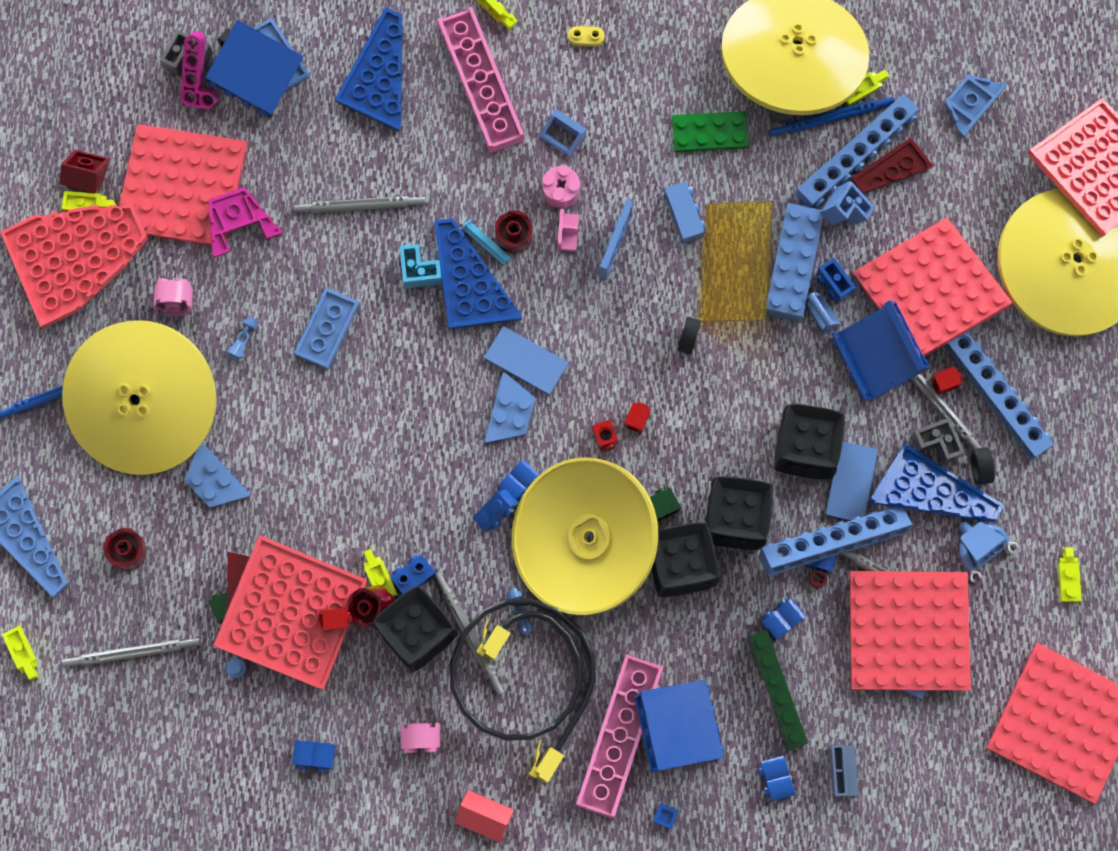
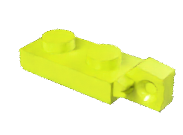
M476 0L498 23L501 22L508 30L517 24L513 14H508L500 2L496 0Z
M886 70L875 74V72L867 73L856 93L845 102L846 105L849 107L879 90L883 86L882 83L888 80L889 75Z
M64 191L61 209L68 212L69 209L88 206L109 207V205H116L114 200H106L107 197L101 194Z
M1073 547L1064 548L1063 558H1059L1058 563L1060 602H1081L1078 558H1074Z
M371 549L365 551L364 554L368 562L363 564L372 586H381L391 593L394 598L397 597L398 594L380 556L375 558Z
M22 626L2 634L17 669L22 674L26 672L28 679H31V681L39 678L35 669L38 666L37 659Z

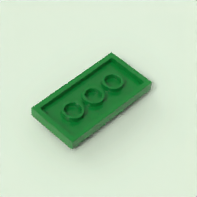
M746 111L672 115L674 152L745 149L749 147Z

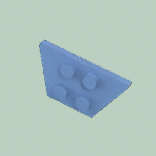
M973 75L965 77L944 103L962 138L966 136L1008 84L1004 82L1001 84L991 82V79H980Z
M504 372L484 441L486 444L499 440H508L513 437L526 436L535 397Z
M202 443L193 457L184 479L185 482L210 509L243 498H249L251 496L250 493Z

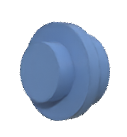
M232 659L228 662L226 671L230 677L240 678L246 672V664L241 659Z

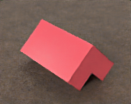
M468 790L460 805L454 823L500 843L514 809Z

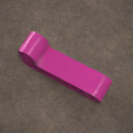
M194 31L184 40L181 101L186 106L211 109L219 102L220 94L213 88L203 87L206 40L204 34ZM190 56H194L197 63H193ZM189 74L194 75L196 81H192L189 77ZM188 92L192 93L195 99H191L188 96ZM206 95L211 96L213 102H209L206 99Z

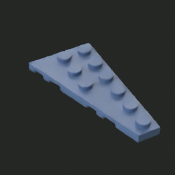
M16 476L0 491V544L55 598L69 584L22 482Z

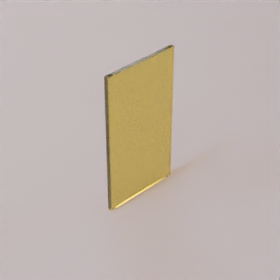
M773 201L706 204V231L704 232L698 320L702 322L766 320Z

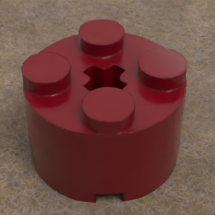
M511 210L499 216L495 224L496 242L506 252H524L533 239V226L529 217L517 210Z
M120 528L110 533L105 539L103 546L105 556L118 569H137L144 562L147 555L146 542L134 530ZM123 548H129L128 551H122Z
M378 585L360 588L350 595L347 609L351 613V619L356 625L370 627L373 626L372 622L394 602V597L385 588Z

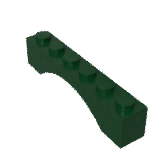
M768 631L748 636L746 640L767 689L786 750L790 751L808 744Z

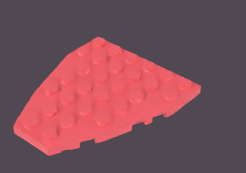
M109 205V207L101 208L99 206H88L69 209L68 212L64 213L51 212V215H33L0 232L42 329L77 313L124 269L148 240L133 205H123L120 207Z

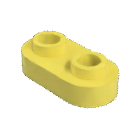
M575 26L568 32V40L574 46L596 47L604 42L605 34L599 27ZM579 33L580 36L576 37L574 34ZM596 33V34H598L599 36H598V37H593L592 35Z

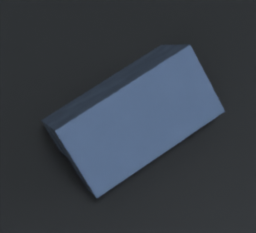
M832 745L828 747L832 798L859 796L855 745Z

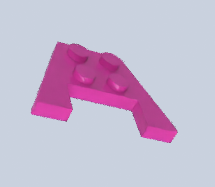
M245 187L211 198L208 201L213 258L230 252L223 234L258 222L265 240L282 234L281 229L260 208L258 202Z

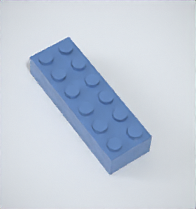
M787 203L763 315L801 323L823 221L821 210Z

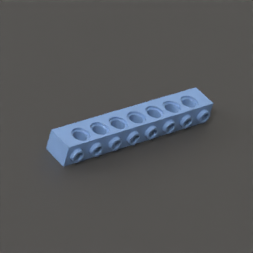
M905 94L901 95L798 187L795 195L807 207H820L825 201L824 198L828 194L831 196L839 184L848 182L852 177L851 174L854 171L859 172L865 166L864 162L868 158L872 160L878 154V149L887 147L894 135L899 136L904 131V126L907 123L911 125L918 118L919 108ZM898 115L902 120H897L894 116ZM881 127L888 128L889 132L882 131ZM868 139H873L876 143L871 144L868 142ZM854 151H861L863 155L858 156ZM846 162L850 167L845 168L841 163ZM833 174L837 179L832 180L828 175ZM820 186L823 191H816L814 187Z
M970 331L945 344L944 348L1031 461L1054 445L1052 437L1049 433L1043 431L1039 420L1029 413L1026 403L1019 400L1016 390L1012 386L1009 387L1005 381V376L1002 372L996 370L992 359L982 352L981 345L972 339ZM958 342L965 343L966 349L960 348ZM970 357H975L978 360V364H973L970 361ZM981 372L988 373L990 379L983 378ZM993 387H998L1001 390V394H996L993 391ZM1005 402L1011 403L1013 409H1007L1005 407ZM1016 418H1022L1025 424L1020 425L1017 422ZM1028 433L1035 434L1036 440H1031Z
M890 506L884 511H873L867 516H857L844 523L842 521L837 522L831 527H821L812 533L804 532L798 535V537L792 539L788 537L779 543H768L761 548L758 557L768 577L907 534L912 523L904 508Z

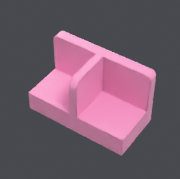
M560 209L558 251L576 252L579 214H565L564 209Z

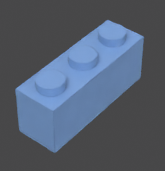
M685 181L666 187L664 189V196L682 244L703 238L706 226L703 220L700 221L698 215L700 214L699 206L693 202L692 197H694L691 186L688 187Z

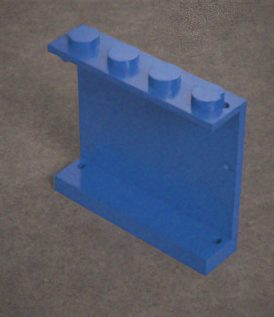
M237 19L205 80L211 88L215 90L219 88L225 91L224 94L229 98L234 99L236 97L241 100L240 103L242 105L258 109L257 113L264 117H267V115L272 117L273 111L298 66L302 63L303 56Z
M893 300L884 303L885 307L846 329L831 333L833 336L832 342L837 349L839 348L842 354L840 356L841 360L848 366L850 370L849 376L853 382H856L859 388L857 389L858 394L865 401H871L930 369L896 301Z
M706 680L645 690L634 694L651 773L724 758V748L719 739V726L714 718L715 708L711 704L710 687L707 685Z

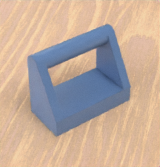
M555 109L539 138L566 156L571 157L585 138L586 128ZM554 123L576 137L570 149L547 134Z
M811 293L807 296L805 306L824 335L841 326L840 321L822 293Z

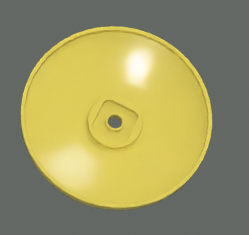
M749 0L738 8L729 19L724 30L721 46L723 64L733 84L746 97L760 106L790 115L818 114L843 104L861 86L869 63V48L862 28L849 12L832 0ZM797 40L800 41L802 44L796 45L793 43V41Z
M1059 189L1040 193L1022 204L1007 221L998 246L1000 278L1014 306L1024 317L1038 327L1063 336H1088L1115 325L1118 322V226L1102 237ZM1074 254H1078L1080 256V263L1074 261Z
M133 320L113 324L101 329L78 348L68 365L64 377L62 390L63 408L73 436L80 446L96 461L119 472L148 475L163 472L179 465L199 449L210 432L214 421L216 388L207 361L189 339L163 324ZM133 394L140 398L138 405H134L130 400Z
M584 457L565 460L541 473L523 494L516 509L512 525V551L516 567L523 582L543 603L568 614H599L614 609L627 601L646 580L653 566L658 546L657 517L651 499L644 487L624 468L597 458ZM589 532L594 534L592 542L587 541V534Z

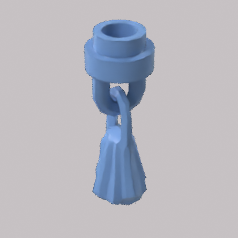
M247 317L243 320L244 331L238 335L235 343L227 350L231 360L235 361L243 358L244 348L249 339L248 333L250 329L255 331L258 326V321L254 318ZM242 335L245 338L243 342L240 341Z
M517 588L506 592L508 595L506 596L507 599H520L522 597L521 591H518ZM513 606L516 615L519 614V610L524 612L523 606ZM528 618L518 621L520 633L527 636L533 631V625Z

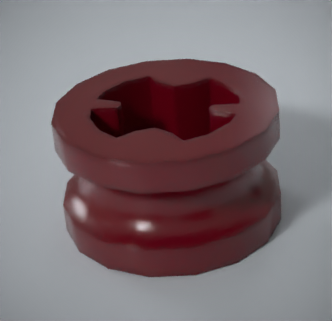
M815 570L809 576V583L814 588H821L827 582V575L822 570ZM815 574L823 577L821 584L813 581Z

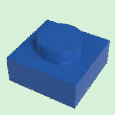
M660 803L653 823L672 830L679 810Z

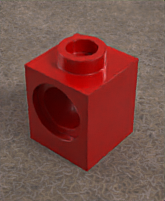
M955 366L934 373L930 378L938 395L959 388L962 384L961 381H963L960 371H957Z
M633 402L624 427L642 434L651 409L644 403Z
M610 419L592 425V432L599 450L610 451L614 449L615 445L618 444V438ZM603 433H608L611 436V438L607 441H604L601 439L600 435Z
M346 608L319 611L321 630L348 628L347 623H350L349 612H346Z

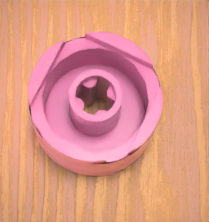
M566 165L550 169L543 177L542 192L545 201L550 206L560 209L572 206L577 201L580 192L578 175Z
M158 279L154 288V311L159 313V310L163 311L165 316H185L187 311L191 313L193 288L188 284V280Z
M432 723L408 724V728H405V724H400L401 749H404V753L417 752V748H424V752H436L437 747H441L440 723H435V727H432Z

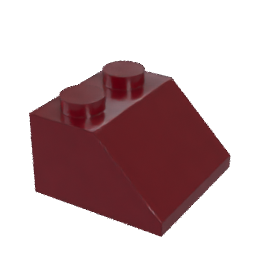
M74 150L61 164L60 185L70 189L84 190L86 193H96L102 187L110 158Z

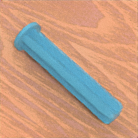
M471 219L464 224L461 229L462 232L465 231L501 264L504 265L508 262L510 256L472 223Z

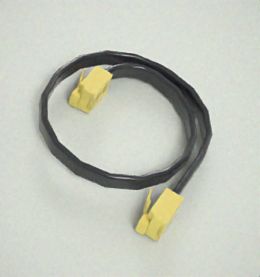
M506 599L483 609L460 635L449 662L450 690L460 713L480 732L500 740H532L556 729L573 711L583 684L582 658L572 636L552 616L539 611L521 612L510 617L502 627L497 625L483 645L482 643L487 633L486 627L489 619L487 617L482 633V641L475 652L480 657L484 656L493 661L511 634L507 629L513 623L524 618H537L547 622L565 639L575 662V687L567 708L549 726L531 734H504L484 726L466 709L460 696L456 682V661L469 632L486 615L506 606H532L553 614L562 620L579 637L588 657L589 682L580 706L554 748L550 747L546 750L536 767L542 741L539 739L534 757L535 761L528 775L547 783L564 757L563 754L559 753L590 700L596 683L595 654L585 632L564 612L534 599Z

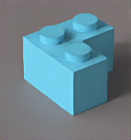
M419 244L400 246L405 289L442 285L439 260L421 262Z

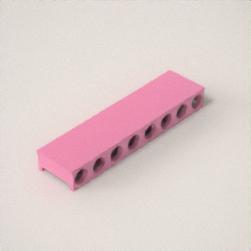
M469 7L464 12L444 19L438 18V27L489 153L491 154L523 142L524 133L473 8Z
M628 654L625 655L576 806L614 819L642 734L634 694L640 691L656 689L664 666H659Z

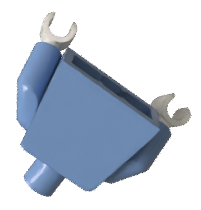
M964 522L959 527V531L963 534L960 537V557L966 571L970 572L968 579L972 583H975L972 578L973 574H977L979 579L982 578L981 573L975 571V568L980 569L1002 550H1005L1007 554H1013L1010 545L1018 549V544L1010 542V537L999 526L979 522L972 527L968 522Z

